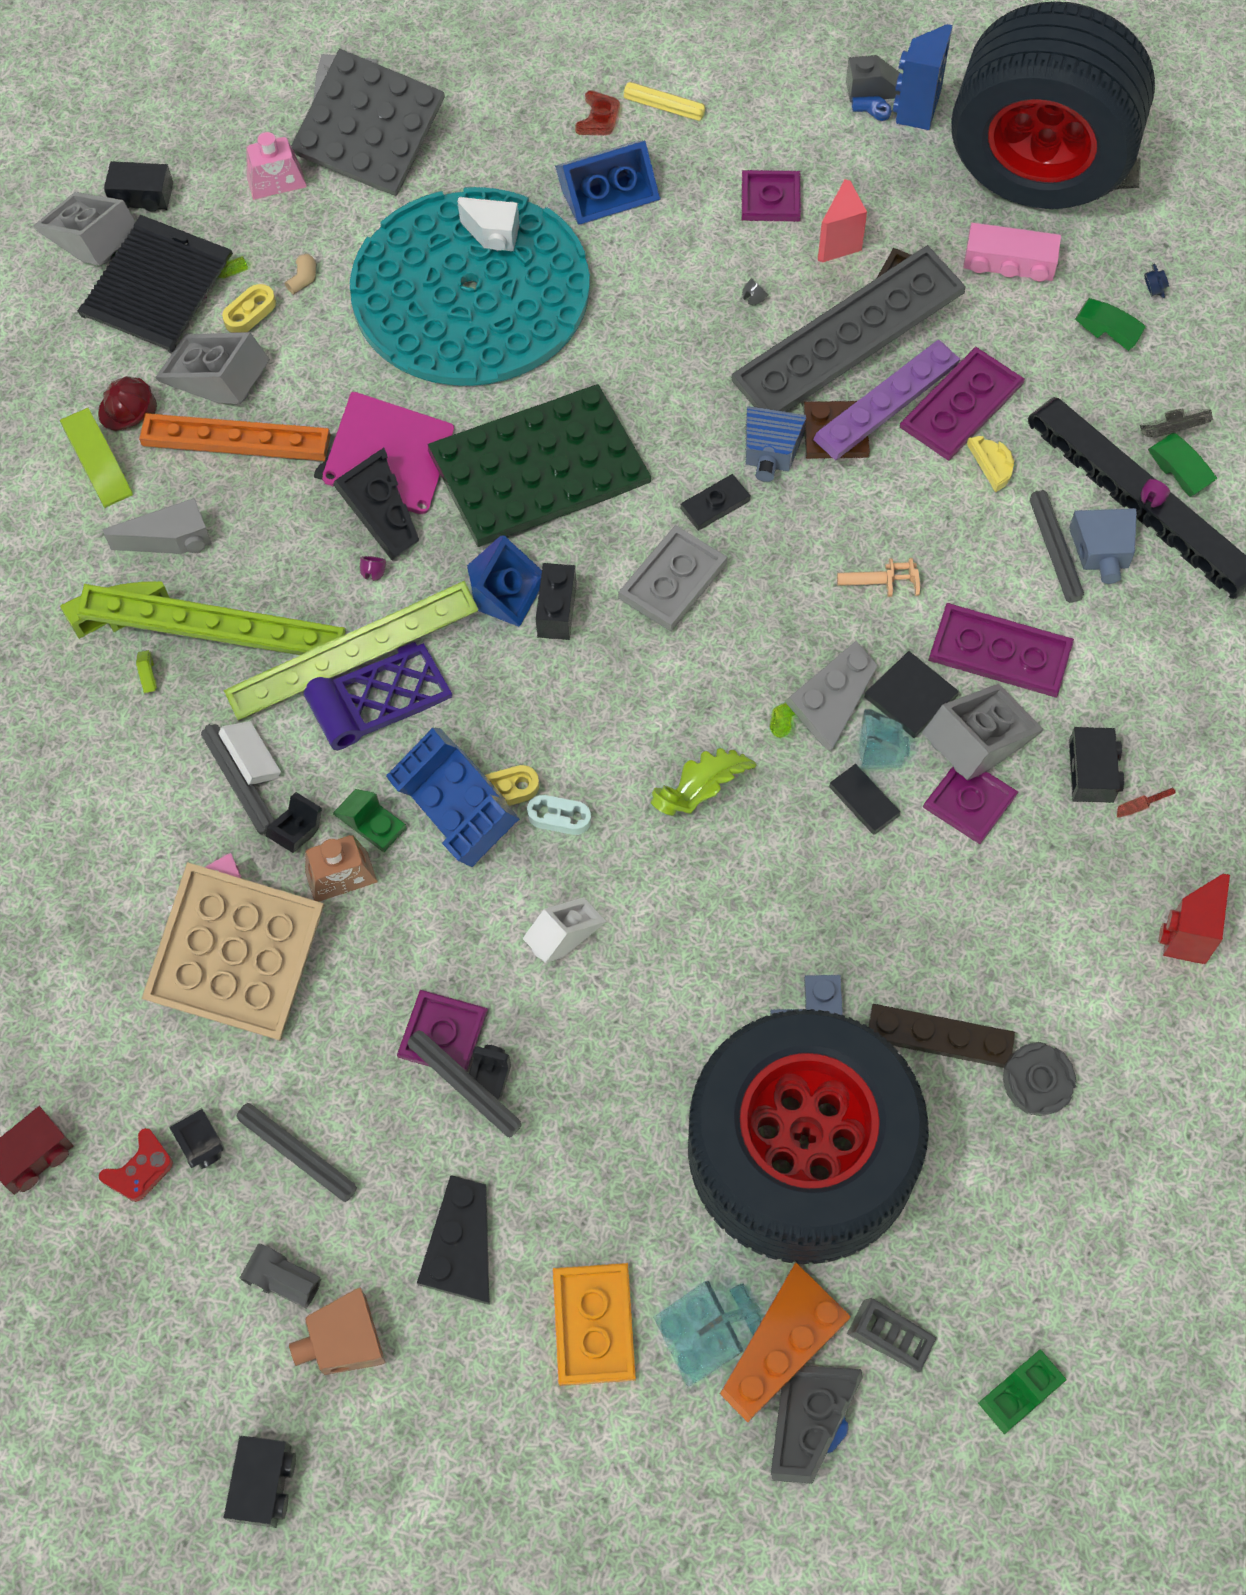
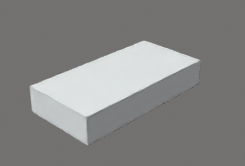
M251 721L221 727L218 734L248 785L272 781L279 777L281 771Z

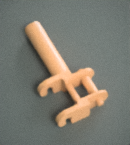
M889 558V564H885V569H889L887 572L837 573L838 586L886 584L888 589L887 597H892V583L894 580L910 579V582L914 584L915 596L920 595L919 570L914 569L917 567V564L913 563V558H909L908 562L893 563V559ZM909 569V574L895 575L894 570Z

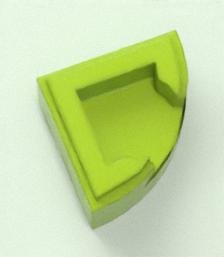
M149 650L138 652L136 666L143 692H153L157 688V681L152 670V666H154L152 654Z

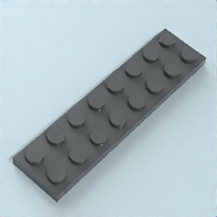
M926 245L732 373V382L754 407L787 412L964 294L966 286L929 245Z

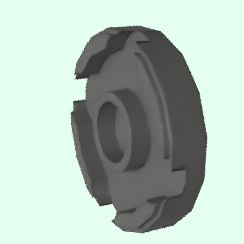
M1035 1042L1020 1047L1010 1055L1004 1066L1003 1083L1006 1094L1016 1107L1027 1114L1045 1116L1054 1114L1069 1104L1072 1099L1073 1088L1076 1087V1075L1073 1064L1064 1052L1058 1048L1046 1045V1043Z

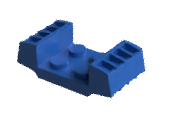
M432 727L386 775L395 789L400 793L411 796L443 833L446 839L442 844L459 862L473 867L520 820L494 785L441 728Z

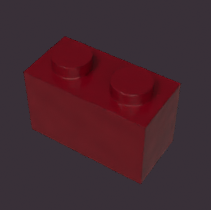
M40 1106L0 1137V1182L14 1195L19 1191L25 1192L31 1189L38 1182V1175L49 1166L56 1167L64 1162L69 1155L68 1151L74 1147Z

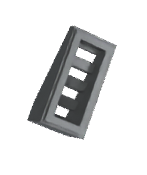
M873 1298L863 1300L847 1332L854 1339L917 1372H921L937 1338ZM872 1314L877 1316V1319L871 1331H869L866 1327ZM887 1321L892 1325L884 1340L879 1335ZM900 1329H902L906 1333L899 1348L893 1346V1343ZM916 1336L921 1340L911 1357L906 1352L913 1337Z

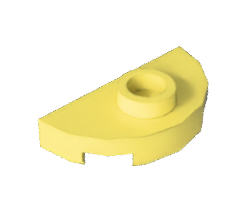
M984 436L968 438L967 446L996 493L1004 488L1012 477L1014 459L1011 451L1002 442L996 443L992 440H985Z

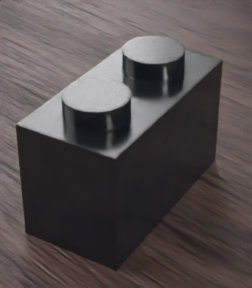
M110 161L104 191L108 198L123 200L127 208H142L147 211H156L157 209L168 210L173 179L168 164Z
M543 563L535 619L537 638L570 640L577 586L575 565Z
M1074 727L1069 739L1072 802L1114 803L1118 792H1122L1124 789V773L1118 770V761L1121 760L1122 744L1121 741H1116L1115 728Z
M239 1435L224 1519L229 1522L277 1528L278 1518L284 1519L288 1508L289 1496L288 1494H283L286 1477L292 1478L296 1464V1453H291L292 1446L286 1441Z

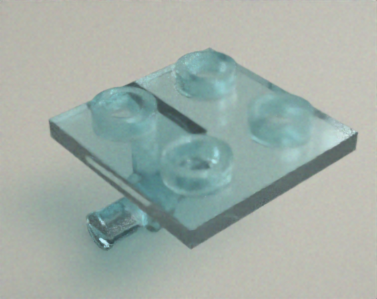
M705 1281L653 1317L687 1387L696 1384L744 1352L731 1326L732 1323L745 1319L752 1335H754L762 1320L758 1314L761 1309L757 1302H752L744 1283L730 1290L739 1308L737 1310L725 1313L710 1282Z

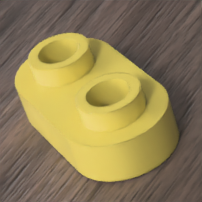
M256 284L244 291L222 313L226 329L231 333L250 331L275 308L276 300L273 290L267 285ZM260 301H264L261 305L257 304Z
M519 765L485 775L505 798L509 806L534 798L539 790V779L536 771L526 765ZM520 782H526L528 787L518 789L516 785Z

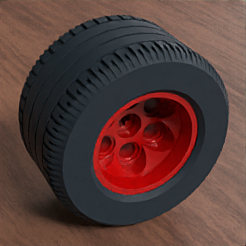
M1059 1L1040 2L1022 6L1004 14V16L993 22L977 41L953 108L951 133L959 158L967 170L987 189L1004 199L1024 206L1042 209H1062L1087 204L1104 197L1124 181L1133 168L1139 153L1155 93L1154 70L1148 52L1137 36L1124 24L1112 16L1086 5Z
M798 1009L787 1010L785 1013L781 1011L773 1013L771 1016L766 1015L759 1018L756 1022L752 1021L743 1026L742 1029L737 1030L714 1051L703 1067L693 1091L689 1113L688 1159L690 1160V1172L695 1189L698 1190V1195L702 1203L705 1204V1208L710 1216L714 1217V1221L721 1229L725 1228V1232L734 1240L737 1239L738 1243L744 1247L752 1248L751 1251L760 1255L765 1254L766 1257L774 1260L782 1259V1262L793 1263L795 1261L797 1264H809V1262L818 1264L825 1263L826 1260L831 1262L841 1259V1256L845 1258L856 1253V1250L861 1251L868 1247L870 1243H874L893 1225V1222L897 1220L902 1209H904L925 1161L929 1138L928 1113L919 1082L916 1081V1076L912 1069L908 1067L907 1061L901 1054H898V1050L890 1042H886V1038L882 1037L878 1032L875 1033L874 1029L867 1027L865 1024H860V1021H855L853 1018H845V1015H839L835 1012L832 1014L830 1011H814V1009H802V1011ZM791 1097L798 1100L801 1106L796 1110H788L783 1107L781 1101ZM829 1103L837 1109L838 1113L834 1116H825L819 1111L818 1107L821 1104ZM764 1125H769L776 1129L778 1135L772 1139H766L759 1134L758 1129ZM801 1135L808 1136L809 1145L807 1149L800 1148L799 1140ZM838 1137H844L851 1142L852 1148L848 1151H841L834 1146L833 1140ZM776 1160H785L790 1163L792 1170L789 1173L781 1174L773 1169L772 1163ZM818 1165L823 1166L828 1170L830 1176L827 1179L818 1180L811 1175L810 1169Z

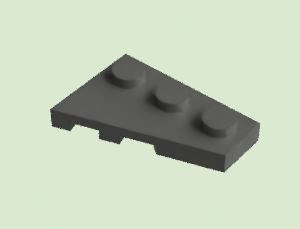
M803 1366L781 1389L771 1466L773 1481L813 1483L863 1378L861 1369Z

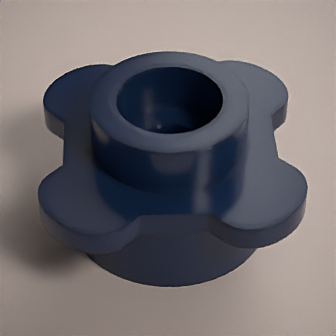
M1154 263L1152 264L1153 270L1144 273V278L1150 295L1160 294L1163 299L1165 298L1164 289L1169 287L1165 271H1158Z

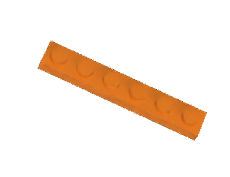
M146 413L139 440L141 445L146 447L325 461L331 434L329 428Z

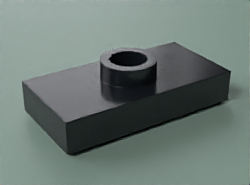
M731 474L680 503V509L699 531L748 503L751 495L737 478Z

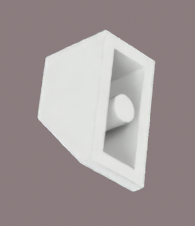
M458 197L460 222L484 248L514 251L519 228L518 203Z
M583 897L543 909L523 937V940L531 947L535 956L542 959L544 963L563 958L604 925L606 920Z

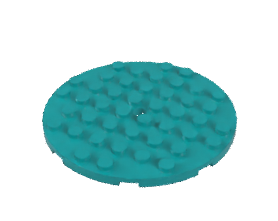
M464 187V192L445 195L443 191L422 196L398 208L380 222L381 227L371 238L367 236L356 255L350 275L351 304L355 320L369 345L383 359L401 371L426 381L456 386H475L505 381L527 373L548 361L569 342L584 318L590 295V273L586 254L579 238L571 227L548 207L543 209L529 202V197L511 191L485 187ZM458 197L518 203L519 228L514 251L484 248L460 222ZM468 281L478 283L476 289L465 287L463 284Z

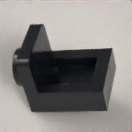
M295 792L290 796L288 810L267 826L266 837L294 853L318 831L322 808Z
M485 1045L484 1048L474 1046L472 1052L474 1060L469 1074L497 1100L501 1101L511 1069L510 1057L508 1054H505L504 1049L498 1046Z
M202 1107L169 1125L191 1168L199 1165L203 1169L221 1158L219 1152L224 1150V1146Z

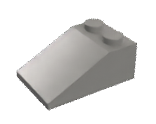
M74 192L33 226L37 232L80 261L94 265H103L112 258V254L124 243L125 238H127V235L130 234L131 229L134 227L135 220L123 200Z
M251 332L185 334L155 378L160 383L218 404H241L248 396V392L255 381L262 375L263 369L270 359Z
M998 683L943 704L922 733L931 742V745L946 757L957 773L964 776L966 780H970L992 769L1039 735L1044 729Z

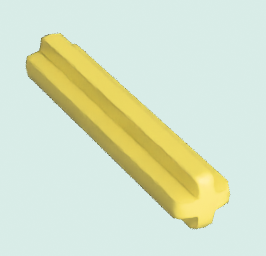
M628 82L624 88V98L697 121H701L705 113V105L703 103L633 82Z

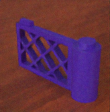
M414 641L397 648L398 654L334 680L317 677L307 684L303 695L333 750H342L357 743L364 735L452 698L451 690L424 643L417 646ZM420 654L426 663L422 672L405 668L408 660ZM388 670L397 674L391 685L375 680L378 673ZM402 675L419 679L414 691L398 687ZM427 681L438 684L442 692L428 696L421 694L420 690L423 682ZM355 682L367 685L362 697L349 694L345 686ZM372 687L389 692L384 704L367 699ZM394 694L411 699L409 705L402 709L389 706ZM364 706L381 711L377 719L368 723H364L360 715Z

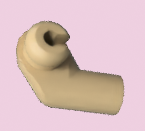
M302 254L297 257V274L284 282L286 288L293 295L315 280L316 261L309 254Z

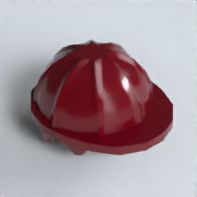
M126 376L111 381L103 393L104 398L99 405L98 417L100 423L106 429L115 432L124 430L131 426H137L145 418L146 413L155 414L157 402L147 383L141 378Z

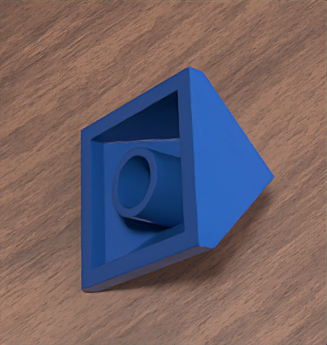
M502 535L467 565L472 595L479 612L520 627L539 592L542 570L506 536Z

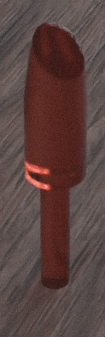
M1172 787L1149 797L1143 795L1118 806L1117 818L1150 807V803L1175 794V789Z

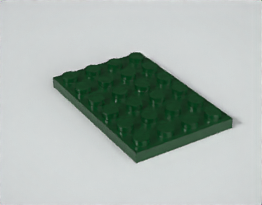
M599 384L428 443V452L477 547L494 542L502 535L507 537L606 501L651 482L649 471Z

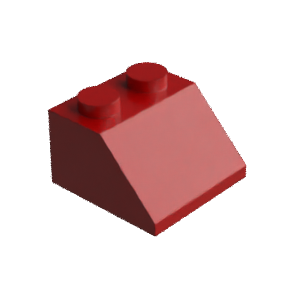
M1223 873L1184 897L1176 910H1170L1167 923H1162L1159 932L1158 942L1164 944L1163 956L1204 965L1208 962L1223 939L1230 880L1229 874Z

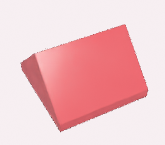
M845 179L822 221L818 261L826 262L862 251L867 211L850 180Z

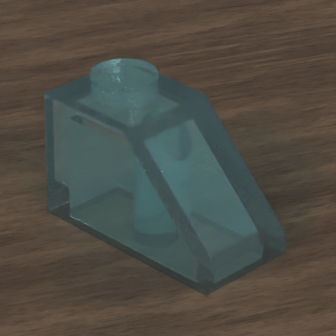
M864 709L859 734L861 769L902 768L904 757H909L910 754L909 737H903L902 724L872 709Z

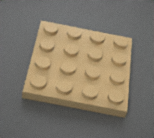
M187 862L141 999L281 1041L325 904Z

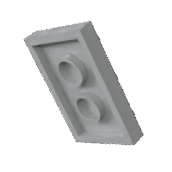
M675 525L619 590L618 599L669 631H672L727 565L728 557Z

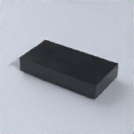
M854 764L830 782L829 788L873 835L900 816L899 809L857 764Z

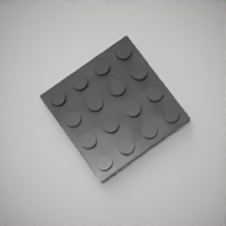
M339 48L291 145L295 155L380 191L397 196L445 98L444 91Z

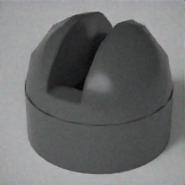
M752 278L745 284L742 290L744 300L750 296L748 300L749 305H757L763 302L769 295Z

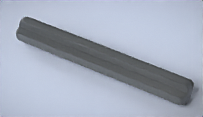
M1045 490L1035 491L1031 494L1030 503L1064 597L1069 603L1080 601L1083 598L1084 591L1048 493Z
M217 724L206 725L205 729L201 731L203 740L257 832L261 835L265 834L267 826L274 821L273 816L254 784H247L218 734L220 727Z
M421 1030L415 1032L408 1040L409 1047L504 1135L510 1138L518 1132L522 1126L521 1121Z
M251 1103L244 1104L238 1111L236 1117L243 1125L339 1199L347 1202L354 1195L357 1189L354 1182Z

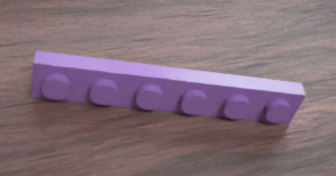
M938 339L816 432L813 440L836 461L958 365L960 358Z

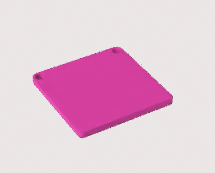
M351 392L323 472V482L333 486L336 479L384 447L388 456L387 462L391 473L395 474L398 482L397 489L403 504H406L410 512L425 514L429 510L440 475L428 452V443L451 436L454 431V425L358 392ZM332 474L335 478L328 479L326 475ZM418 504H424L426 508L421 509L418 507Z

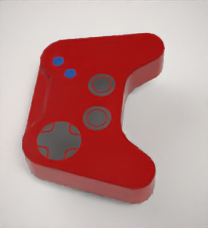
M144 1128L138 1133V1151L123 1167L118 1169L106 1168L99 1173V1180L105 1186L133 1202L142 1200L173 1166L172 1158L148 1128Z

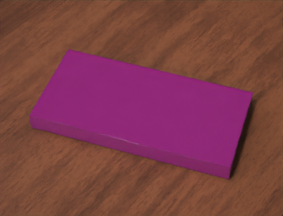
M975 346L900 422L899 428L950 461L967 443L968 438L973 437L1024 384L1025 378Z
M946 603L928 661L1057 698L1074 639Z

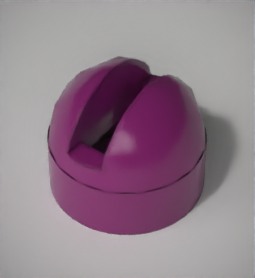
M1148 479L1141 490L1142 502L1145 504L1147 501L1152 502V508L1158 507L1165 502L1170 494V489L1158 480Z
M374 556L360 557L359 568L364 579L368 580L370 574H372L373 581L379 580L385 572L386 560Z

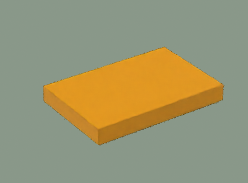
M628 1263L553 1268L559 1386L636 1381Z

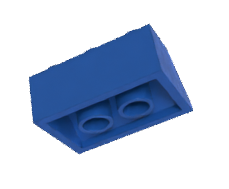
M946 24L913 38L908 51H902L899 69L903 70V73H899L895 91L900 92V95L896 94L892 112L897 113L896 124L924 130L930 129L943 86L953 25Z
M645 140L630 142L555 165L562 193L578 225L660 200Z

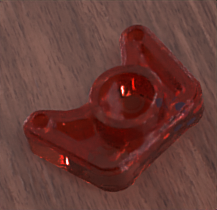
M589 90L585 93V101L591 106V111L588 118L575 124V132L578 135H610L613 132L618 117L620 102L614 97Z

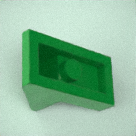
M355 789L333 812V815L382 852H385L406 829V824L379 804L377 794L370 791Z

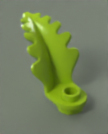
M718 748L716 757L709 751H704L701 753L700 763L689 760L684 764L680 783L676 789L666 785L662 788H654L651 804L660 812L670 816H674L676 811L691 814L699 803L715 797L721 789L719 784L732 781L735 778L733 774L743 773L745 769H754L757 764L744 754L739 756L735 750H729L727 754L723 748Z

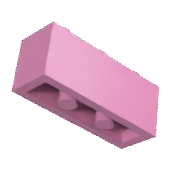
M971 222L963 268L971 269L976 273L992 272L1002 274L1005 277L1021 276L1032 278L1034 281L1039 282L1045 280L1053 281L1058 263L1061 235Z

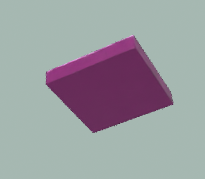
M742 170L741 221L800 222V171Z
M952 767L926 800L923 808L973 841L981 844L1013 802L1018 791L987 771L977 777L966 780L964 776L957 773L954 767Z
M420 990L397 1052V1057L430 1067L408 1045L410 1037L415 1032L421 1030L468 1072L473 1057L472 1052L480 1037L488 1009Z

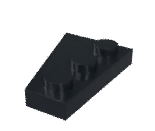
M383 447L336 479L333 486L393 561L419 541L407 506L402 502L397 489L398 482L395 474L391 473L387 462L388 456Z
M450 1175L417 1285L490 1305L486 1184Z

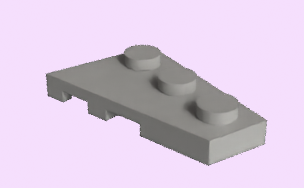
M856 640L786 699L785 702L821 745L830 751L835 746L878 665Z

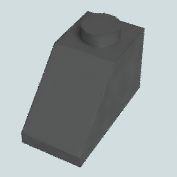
M878 55L849 57L846 85L850 102H852V97L880 96L883 99H895L896 94L900 95L899 91H895L900 72Z

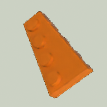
M796 1262L720 1392V1395L747 1423L851 1318Z

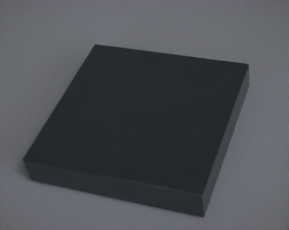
M908 651L865 692L864 698L915 738L926 728L940 707L945 703L953 701L958 696L959 691Z

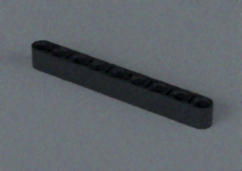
M1053 397L1029 415L1028 424L1031 429L1035 428L1042 434L1040 437L1054 449L1059 448L1065 453L1063 456L1077 468L1081 467L1086 471V476L1100 488H1106L1110 492L1109 495L1122 507L1136 508V518L1147 528H1153L1157 532L1156 536L1169 547H1175L1182 553L1180 556L1195 569L1197 567L1200 568L1210 582L1217 588H1223L1230 594L1229 598L1236 599L1246 590V555L1172 492H1170L1165 502L1158 507L1152 508V502L1150 501L1144 504L1141 499V490L1148 479L1155 478L1059 398Z

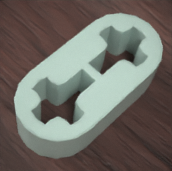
M539 795L531 799L527 806L530 823L541 829L579 835L586 832L591 825L589 807L579 801ZM542 806H547L550 813H545L544 818H539L535 810H540ZM575 812H580L582 819L578 820L577 824H571V818L569 817H572Z

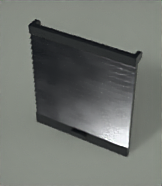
M140 215L130 234L127 235L124 243L121 244L118 252L115 253V257H112L109 266H106L103 275H100V280H97L94 289H91V294H88V298L85 299V302L81 304L77 311L82 318L88 317L165 348L172 354L177 347L175 343L233 252L226 247Z

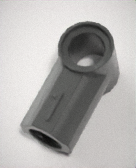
M258 1243L239 1279L250 1286L252 1283L263 1289L262 1292L269 1294L271 1291L307 1309L316 1295L322 1279L302 1267L288 1262V1259L279 1252Z

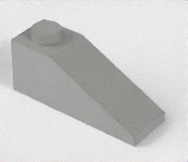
M195 498L102 529L111 550L183 554L186 552H199L206 545L212 544Z

